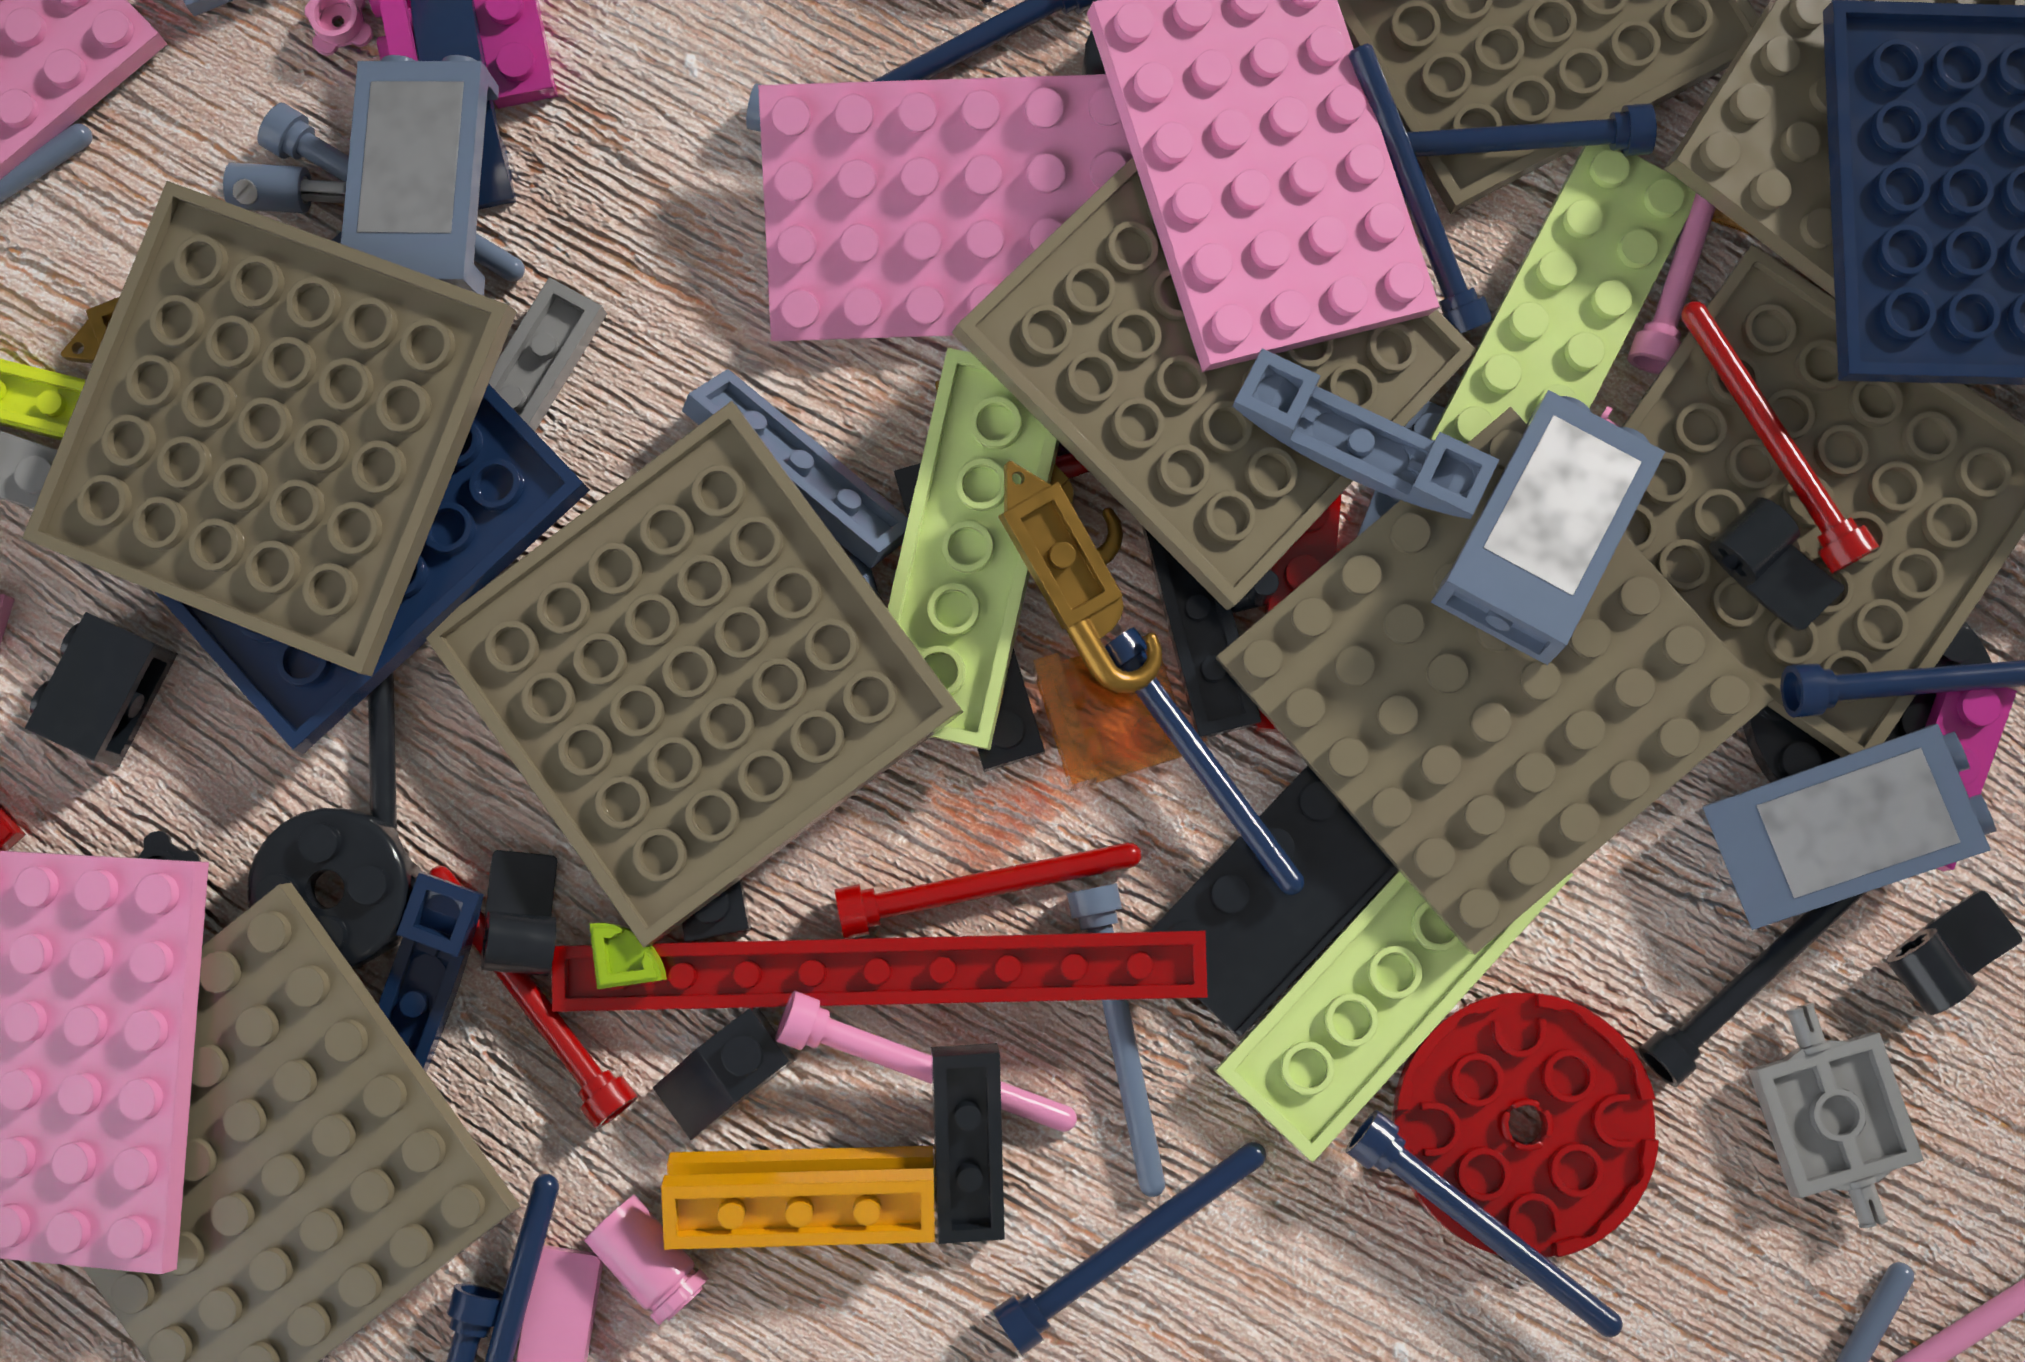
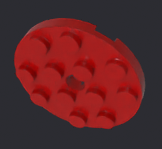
M1540 993L1495 994L1464 1004L1448 1013L1408 1057L1399 1077L1394 1096L1392 1122L1399 1126L1397 1134L1406 1140L1404 1148L1544 1257H1562L1590 1247L1614 1231L1630 1215L1644 1194L1654 1170L1659 1140L1655 1139V1114L1652 1101L1656 1100L1646 1070L1637 1054L1618 1031L1600 1016L1581 1005L1552 995ZM1529 1105L1540 1116L1541 1131L1534 1140L1523 1144L1512 1139L1513 1136L1509 1131L1508 1123L1511 1116L1510 1112L1513 1109ZM1410 1186L1423 1208L1446 1230L1470 1245L1498 1255Z

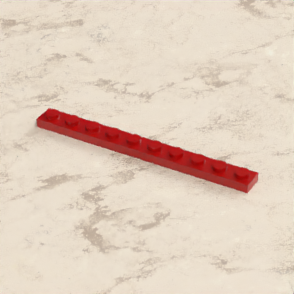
M1205 930L655 943L652 946L663 962L666 980L597 989L592 945L555 946L552 962V1012L786 1007L794 991L820 1000V1006L1208 998Z

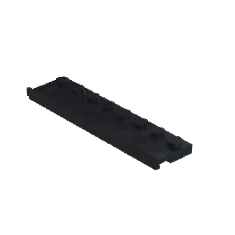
M1308 765L1259 815L1265 826L1304 878L1303 889L1296 895L1283 893L1240 835L1148 931L1205 930L1208 998L1197 999L1237 1037L1245 1033L1398 870Z

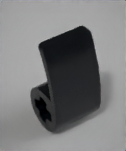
M1757 497L1709 544L1710 551L1720 566L1765 608L1796 631L1806 629L1844 591V585L1823 571L1792 545L1800 537V530L1792 517L1773 501Z
M504 850L493 852L485 909L481 970L545 976L550 974L556 940V918L551 917L558 862L555 856Z
M1977 891L1938 916L1902 943L1888 956L1887 963L1927 1015H1935L1953 1007L1972 993L1978 985V981L1973 975L2007 951L2022 942V937L1986 891Z

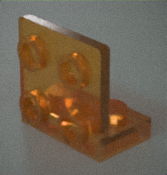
M1059 653L1033 660V675L1070 792L1183 758L1135 692L1116 693L1103 687L1090 674L1081 656L1061 661ZM1162 660L1156 678L1177 705Z

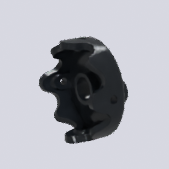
M319 808L302 812L283 822L265 839L254 856L248 874L247 902L250 908L279 884L292 883L352 969H357L401 942L403 937L396 934L418 873L422 871L407 855L397 830L387 822L358 810ZM329 870L336 872L344 883V895L341 901L332 908H326L321 905L315 896L317 879Z

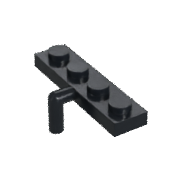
M1142 526L1195 731L1203 739L1260 724L1261 718L1258 707L1216 660V656L1239 638L1233 613L1266 605L1278 588L1279 580L1277 575L1269 570L1234 607L1226 610Z

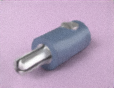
M231 162L225 168L223 192L227 203L247 210L307 213L311 202L345 203L346 182L311 180L307 167Z

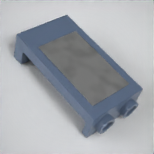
M388 55L383 57L381 61H358L341 244L484 296L485 277L474 265L486 106L487 100H498L499 86L482 61H477L463 55H449L444 57L442 61H416L401 55Z
M1550 390L1547 391L1527 422L1528 426L1452 568L1442 580L1431 601L1434 605L1545 665H1548L1567 646L1665 454V451L1650 444L1648 439L1640 432L1628 427H1618L1593 414L1588 406L1580 400L1568 396H1559Z
M1932 724L1912 733L1704 805L1702 808L1751 929L1754 930L1990 851L1991 849L1985 835L1997 830L1983 796L1978 794L1969 797L1961 780L1959 772L1970 769V765L1955 731L1943 735L1939 725Z

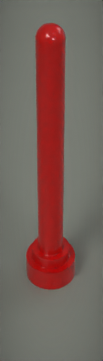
M1698 301L1687 303L1681 312L1683 322L1822 533L1817 537V540L1823 547L1818 554L1831 574L1841 571L1879 548L1880 546L1866 525L1858 527L1852 517L1845 520L1706 306Z
M1123 843L875 894L874 888L861 890L860 884L837 888L834 891L844 939H851L870 935L869 928L881 926L880 919L1133 868L1141 860V850L1134 843Z
M436 866L428 873L462 886L447 867ZM481 911L472 943L480 954L482 951L485 919ZM493 971L582 1088L578 1092V1096L584 1102L580 1109L596 1130L612 1121L637 1100L638 1095L623 1076L616 1078L610 1070L603 1072L559 1013L552 1012V1004L529 974Z

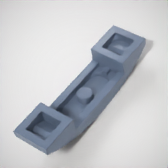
M1263 348L1261 349L1233 404V407L1243 416L1283 444L1348 479L1410 504L1452 516L1471 519L1499 459L1442 432H1439L1435 441L1428 439L1318 387L1320 375Z

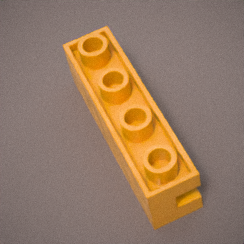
M933 1146L669 1153L667 1175H664L661 1185L664 1250L935 1242Z

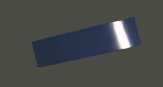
M411 0L418 61H442L444 57L449 55H463L477 61H482L486 67L473 0ZM487 100L478 210L516 202L506 147L499 134L493 100Z
M419 872L396 934L403 938L378 1005L422 1068L427 1072L461 983L476 932L484 894L428 873Z

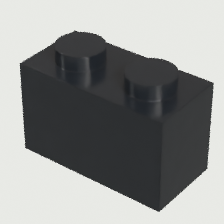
M85 612L80 623L74 625L65 635L60 648L62 658L51 679L43 683L34 694L30 704L31 717L25 729L93 761L120 767L178 653Z

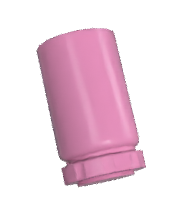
M635 1194L614 1210L584 1239L587 1245L644 1309H651L653 1311L650 1317L658 1326L665 1319L669 1321L704 1289L702 1285L709 1279L701 1269L697 1272L695 1271L694 1261L683 1249L664 1250L663 1226Z

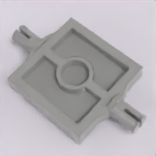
M1814 1003L1786 1010V1013L1789 1016L1799 1048L1792 1050L1783 1059L1748 1069L1790 1196L1804 1198L1830 1189L1846 1190L1849 1192L1860 1228L1875 1227L1877 1224L1882 1225L1888 1222V1218L1885 1216L1874 1183L1881 1181L1895 1169L1924 1161L1880 1033L1869 1032L1843 1041L1825 1040L1814 1009Z

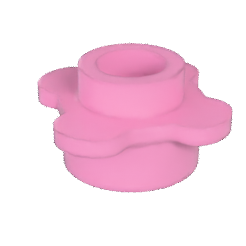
M310 0L307 3L304 12L315 30L312 44L318 53L330 56L338 48L352 44L357 47H364L371 41L373 30L369 24L365 23L362 13L365 7V0ZM337 19H344L342 26H334V22Z

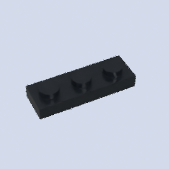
M998 1044L931 1047L939 1244L1005 1240L1001 1080Z

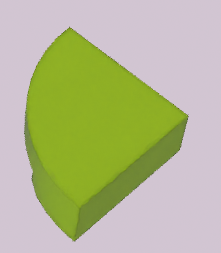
M589 923L597 989L667 979L663 962L652 945L643 948L630 928L614 923Z

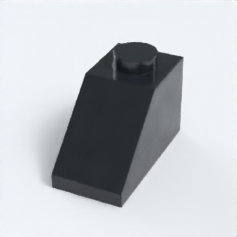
M749 1008L695 1049L653 1087L690 1140H693L797 1060L786 1045L775 1041L777 1032L759 1008Z

